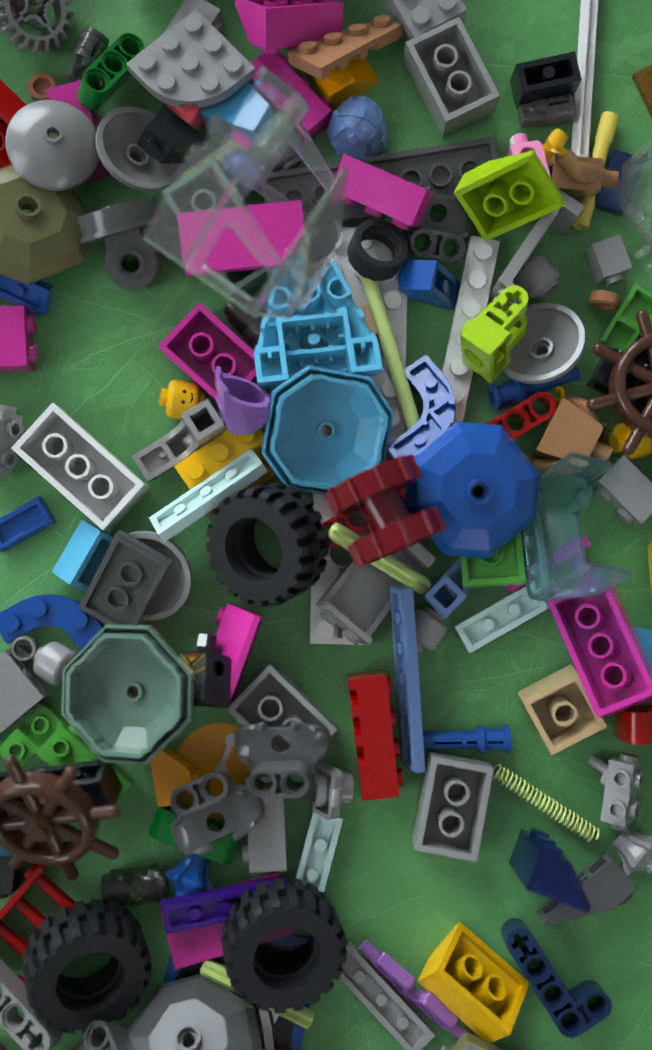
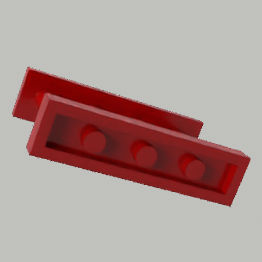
M33 864L22 876L26 882L0 911V938L22 957L28 943L5 924L2 919L14 907L41 930L40 923L46 917L22 897L33 883L61 907L66 906L67 909L75 906V901L43 873L48 867L46 865ZM19 974L18 978L25 984V978Z

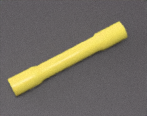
M610 111L601 114L591 158L603 159V169L619 120V115ZM596 195L593 197H580L578 199V202L585 207L571 225L572 228L580 231L589 229Z

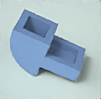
M460 557L422 595L443 618H447L473 589H463Z

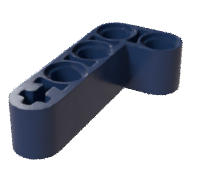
M511 918L503 924L501 935L509 952L555 1025L564 1036L568 1038L580 1036L610 1015L612 1003L598 982L586 980L568 991L527 925L518 918ZM518 933L526 946L521 948L513 936ZM531 960H541L536 968H528ZM557 986L553 994H545L548 987ZM600 996L596 1003L588 1004L591 997ZM574 1013L570 1020L562 1021L565 1014Z

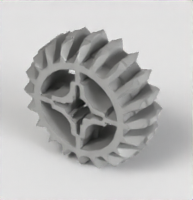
M0 0V22L2 21L4 25L0 28V34L3 35L9 32L11 36L8 38V44L12 45L18 40L20 51H25L29 44L31 54H37L39 48L43 54H47L50 52V46L53 49H58L60 47L59 40L64 42L68 39L64 30H72L73 25L66 19L74 17V12L67 10L66 6L70 5L72 0H16L19 5V11L14 17L10 8V0ZM42 3V6L37 9V13L30 14L25 18L23 17L28 12L29 7ZM50 4H52L54 9V24L52 28L49 25L51 22L47 16V9ZM28 23L36 31L39 30L43 36L29 34L20 25Z

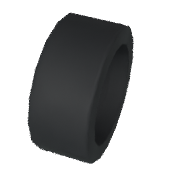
M371 219L362 222L355 229L349 242L347 254L353 269L362 277L372 281H385L393 278L400 271L407 258L409 248L407 239L399 228L385 220ZM368 239L382 242L390 249L394 259L391 261H380L372 258L364 250L362 241Z

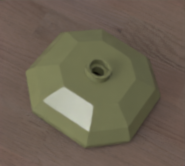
M12 164L0 168L1 276L31 285L84 263L90 243H81L80 239L83 236L77 218L89 213L74 188L64 191L41 189L24 180L16 172ZM29 209L33 213H25L22 210Z

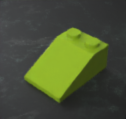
M535 150L491 160L464 173L454 191L455 196L485 242L558 210L566 204Z

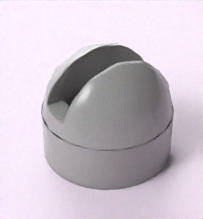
M30 636L18 637L12 642L11 653L15 659L27 661L33 658L38 648L37 643ZM21 641L24 642L27 646H29L32 649V652L30 653L26 648L19 645V643Z

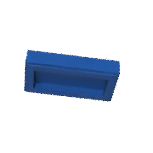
M41 496L34 498L0 518V552L11 549L56 523Z

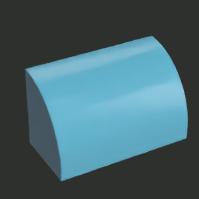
M82 519L52 572L69 585L86 592L114 536Z

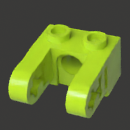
M520 286L505 288L474 320H468L461 329L460 339L463 364L489 383H492L510 363L509 352L527 332V316L525 313L528 309V294L524 288ZM508 299L511 301L519 299V305L514 303L508 308ZM517 322H519V328L514 326Z

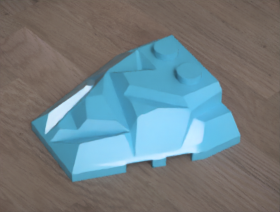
M335 261L274 267L266 300L265 315L261 321L259 341L254 351L258 386L275 389L308 365L370 377L382 373L378 339L374 332L371 333L364 321L365 315L361 308H357L351 297L352 291Z

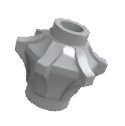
M628 828V831H623L612 845L618 851L617 854L622 860L624 873L629 876L631 873L643 872L645 870L650 874L652 871V835H642L635 831L632 832Z

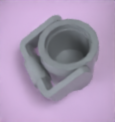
M318 761L314 767L311 780L312 811L326 820L339 818L341 804H349L353 799L354 781L352 772L342 771L324 761Z

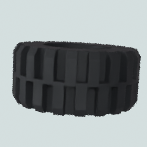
M262 483L232 493L230 497L224 498L219 503V509L214 510L210 518L213 524L208 525L206 536L209 537V542L206 543L207 553L211 554L212 560L209 561L211 568L216 569L218 573L216 578L222 585L226 584L229 587L227 589L229 593L234 597L241 596L240 600L249 605L255 603L258 607L277 606L298 596L316 584L320 579V573L324 572L327 565V560L323 558L329 555V544H325L328 532L326 527H322L320 520L323 518L319 510L315 512L311 507L313 502L307 496L301 498L299 490L294 487L286 488L287 486L283 483ZM257 519L268 524L279 539L282 550V560L279 569L265 562L256 549L254 527Z
M275 878L272 884L266 885L265 881L257 884L256 890L252 893L247 890L240 896L241 903L235 902L229 910L230 918L227 917L224 920L222 927V951L227 977L230 978L234 991L238 994L241 993L242 1000L249 1005H253L256 1002L257 1009L267 1012L269 1008H273L275 1013H285L286 1009L293 1008L295 1012L302 1010V1005L309 1002L313 1005L320 1000L319 995L323 992L327 994L334 987L333 979L338 980L343 971L341 964H344L346 961L347 950L345 945L347 942L335 907L324 892H319L317 886L310 882L303 886L301 879L290 878V882H284L283 878ZM296 927L306 930L311 934L304 949L289 959L273 961L255 953L260 942L275 930Z
M92 899L91 903L86 904L82 900L74 902L75 906L66 909V906L56 910L54 917L48 916L40 923L41 930H34L29 938V944L25 947L23 970L29 1006L34 1009V1015L40 1021H46V1025L55 1030L62 1027L65 1033L74 1034L75 1030H81V1033L84 1034L89 1025L94 1021L101 1020L108 1023L115 1019L120 1021L127 1015L126 1011L129 1008L133 1010L140 1001L139 994L143 995L148 987V979L151 976L152 970L151 957L141 925L137 919H134L133 914L128 909H121L119 904L111 901L106 905L103 903V900ZM107 953L113 956L111 961L102 970L91 976L71 978L61 974L69 963L83 955Z

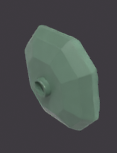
M107 624L63 668L62 716L103 763L148 765L193 720L194 673L151 625ZM133 686L139 690L137 697L132 695L131 689Z

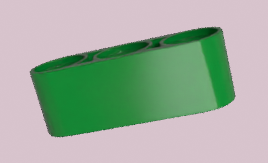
M132 33L120 35L85 71L77 90V99L82 106L90 110L99 109L132 75L128 71L126 63L145 49L143 41L138 36Z
M171 805L157 807L148 835L157 841L178 848L171 831V824L177 818V813L174 812ZM208 818L210 829L213 831L223 829L225 824ZM234 832L210 842L213 851L196 855L221 864L231 865L240 839L234 841L232 836Z

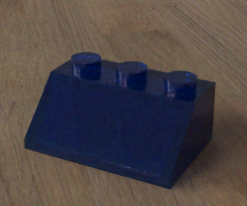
M521 828L509 864L525 888L589 913L590 903L572 864L563 855L564 851L555 846L556 842L549 839V834L536 828H531V831Z

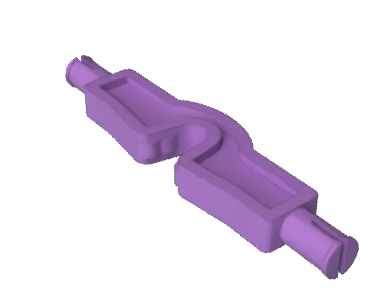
M367 939L362 941L358 950L371 960L370 964L408 1002L425 1013L442 1030L449 1031L457 1039L465 1031L470 1033L458 1023L459 1019L431 992L416 988L414 986L416 979L387 953L380 952Z

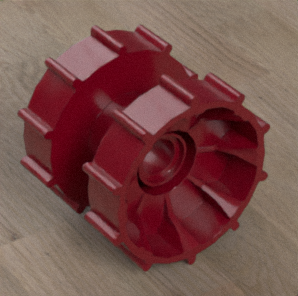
M413 454L399 456L375 465L347 478L328 489V493L324 494L334 517L360 508L371 533L347 546L356 568L392 555L446 529L436 506L409 516L399 490L417 482L418 478L422 477Z

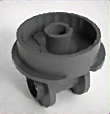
M155 197L119 202L115 206L109 205L101 208V210L77 218L83 236L80 239L82 244L104 240L107 248L104 259L105 270L114 284L123 289L137 290L151 284L157 278L161 268V258L157 248L147 240L144 231L146 227L164 222L163 217H160ZM131 254L135 255L139 260L140 265L137 271L130 269L127 260Z

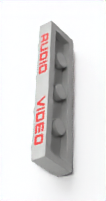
M348 940L345 945L347 950L346 961L344 964H341L343 971L339 979L405 1050H421L435 1037L434 1030L388 980L370 964V961Z

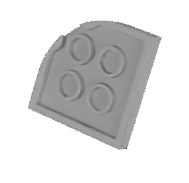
M196 8L126 63L128 71L149 93L160 101L175 107H180V104L198 105L199 108L217 104L230 97L256 76L255 67Z

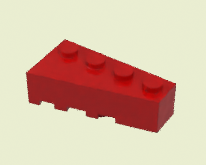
M383 670L347 674L362 801L399 797L398 787H404L402 768L396 769L395 756H400L398 737L393 738L392 726L396 725V715L394 707H390L389 695H393L391 677H387Z

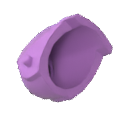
M216 366V401L219 416L230 434L249 435L261 429L267 423L269 417L270 395L256 383L238 376L222 373L220 366Z

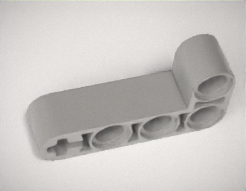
M0 958V986L3 994L0 995V1025L23 1050L52 1049L62 1038V1027L55 1030L47 1026L46 1021L42 1022L34 1015V1009L30 1008L27 1000L26 985ZM17 1007L23 1010L24 1019L18 1015Z

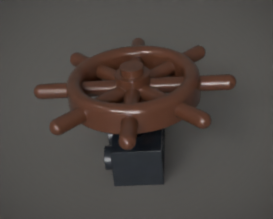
M643 309L636 313L642 338L632 343L625 350L609 348L602 343H596L593 346V353L601 358L586 386L603 395L588 400L587 408L589 410L595 411L613 406L619 418L632 429L623 446V453L628 456L635 453L643 436L652 438V324L648 312ZM646 351L650 365L640 364L634 359L637 355ZM627 373L632 377L630 385L626 384Z
M9 755L5 758L4 765L8 772L0 773V845L13 854L9 862L11 869L18 870L24 861L46 866H60L67 879L75 880L79 872L74 861L82 858L89 850L111 860L119 856V849L96 838L100 820L116 818L121 812L116 802L121 792L122 784L111 763L95 760L23 770L16 756ZM78 822L80 824L81 830L69 825L68 823ZM60 836L68 839L69 841L62 842Z

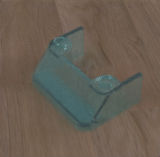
M570 452L540 475L536 518L521 530L526 589L531 599L554 601L597 596L632 577L631 570L593 562L587 563L579 514L585 511L593 502L592 481L611 469V462Z

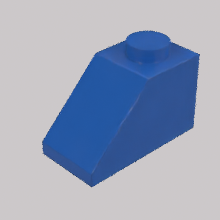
M406 259L402 270L398 274V289L412 300L447 310H455L460 281L437 260Z

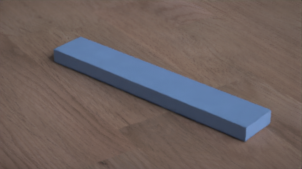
M394 585L390 586L389 589L401 760L405 768L417 774L426 771L414 596L412 587Z

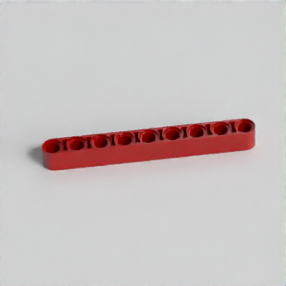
M547 392L536 393L487 424L502 426L509 436L515 440L549 419L555 413V398ZM534 401L542 402L545 405L546 412L544 415H539L534 411ZM508 417H515L519 420V431L510 430L507 425ZM401 489L399 490V493L405 504L406 494ZM351 512L332 517L322 524L324 528L331 527L334 523H340L357 535L369 528L366 521L362 527H353L348 520ZM337 543L329 544V549L337 548L340 545Z

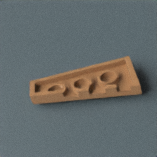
M379 15L374 17L372 22L353 24L349 26V30L340 33H327L323 39L315 42L305 41L300 43L298 48L287 51L288 62L290 65L322 81L329 77V70L335 67V70L341 71L348 67L349 59L361 60L368 56L369 48L379 50L403 37V24L392 20L388 15Z

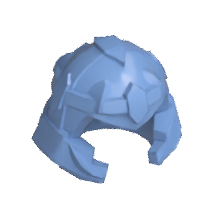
M350 96L333 112L328 121L325 134L329 137L330 143L335 148V154L341 157L346 154L355 158L375 156L379 152L385 151L389 139V129L386 125L387 119H383L380 105L367 96Z

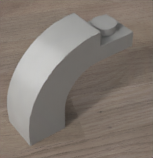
M208 399L181 414V422L171 432L131 456L148 484L172 470L175 465L223 433L225 425Z

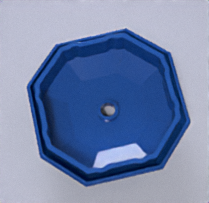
M456 422L414 457L422 477L418 478L417 482L406 487L405 507L411 515L435 506L437 507L446 529L430 538L444 555L489 558L536 518L540 473L502 426ZM479 485L482 488V494L479 497H474L472 490L475 486Z

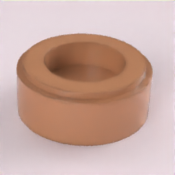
M37 73L28 82V92L34 102L49 100L47 89L57 87L58 84L50 74Z
M594 290L590 294L589 305L601 311H615L619 308L621 296L611 291Z

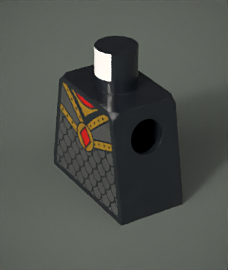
M199 634L196 651H181L178 654L194 673L193 706L229 708L231 659L229 656L215 653L217 636Z

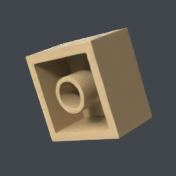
M572 664L517 692L551 756L607 727L603 718L596 717L580 677Z

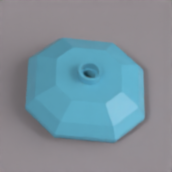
M308 365L272 390L269 417L265 427L261 453L281 482L287 486L286 488L294 487L299 491L324 495L328 493V489L347 478L385 462L386 447L389 444L395 413L370 376ZM323 425L331 427V432L326 436L320 433Z

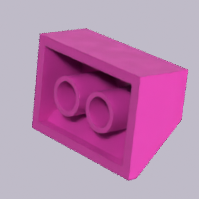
M234 0L249 42L261 47L263 53H279L280 48L285 47L292 50L298 48V45L302 42H315L323 39L327 33L342 32L343 2L338 0Z
M228 603L226 608H220L215 624L219 625L216 634L215 653L229 656L231 659L230 704L235 698L264 616L232 603Z

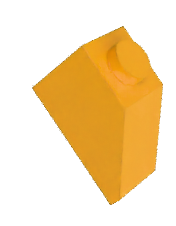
M366 58L361 60L349 59L348 67L341 71L335 70V67L329 70L328 78L321 81L314 77V88L318 95H322L331 105V111H333L350 96H359L379 84L380 80Z
M166 746L150 762L158 808L171 805V794L176 788L201 777L199 772H195L194 764L169 746ZM185 790L182 793L181 801L182 803L193 802L194 796L191 792Z

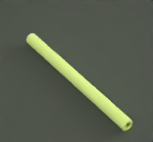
M360 275L408 431L419 421L418 411L378 282Z

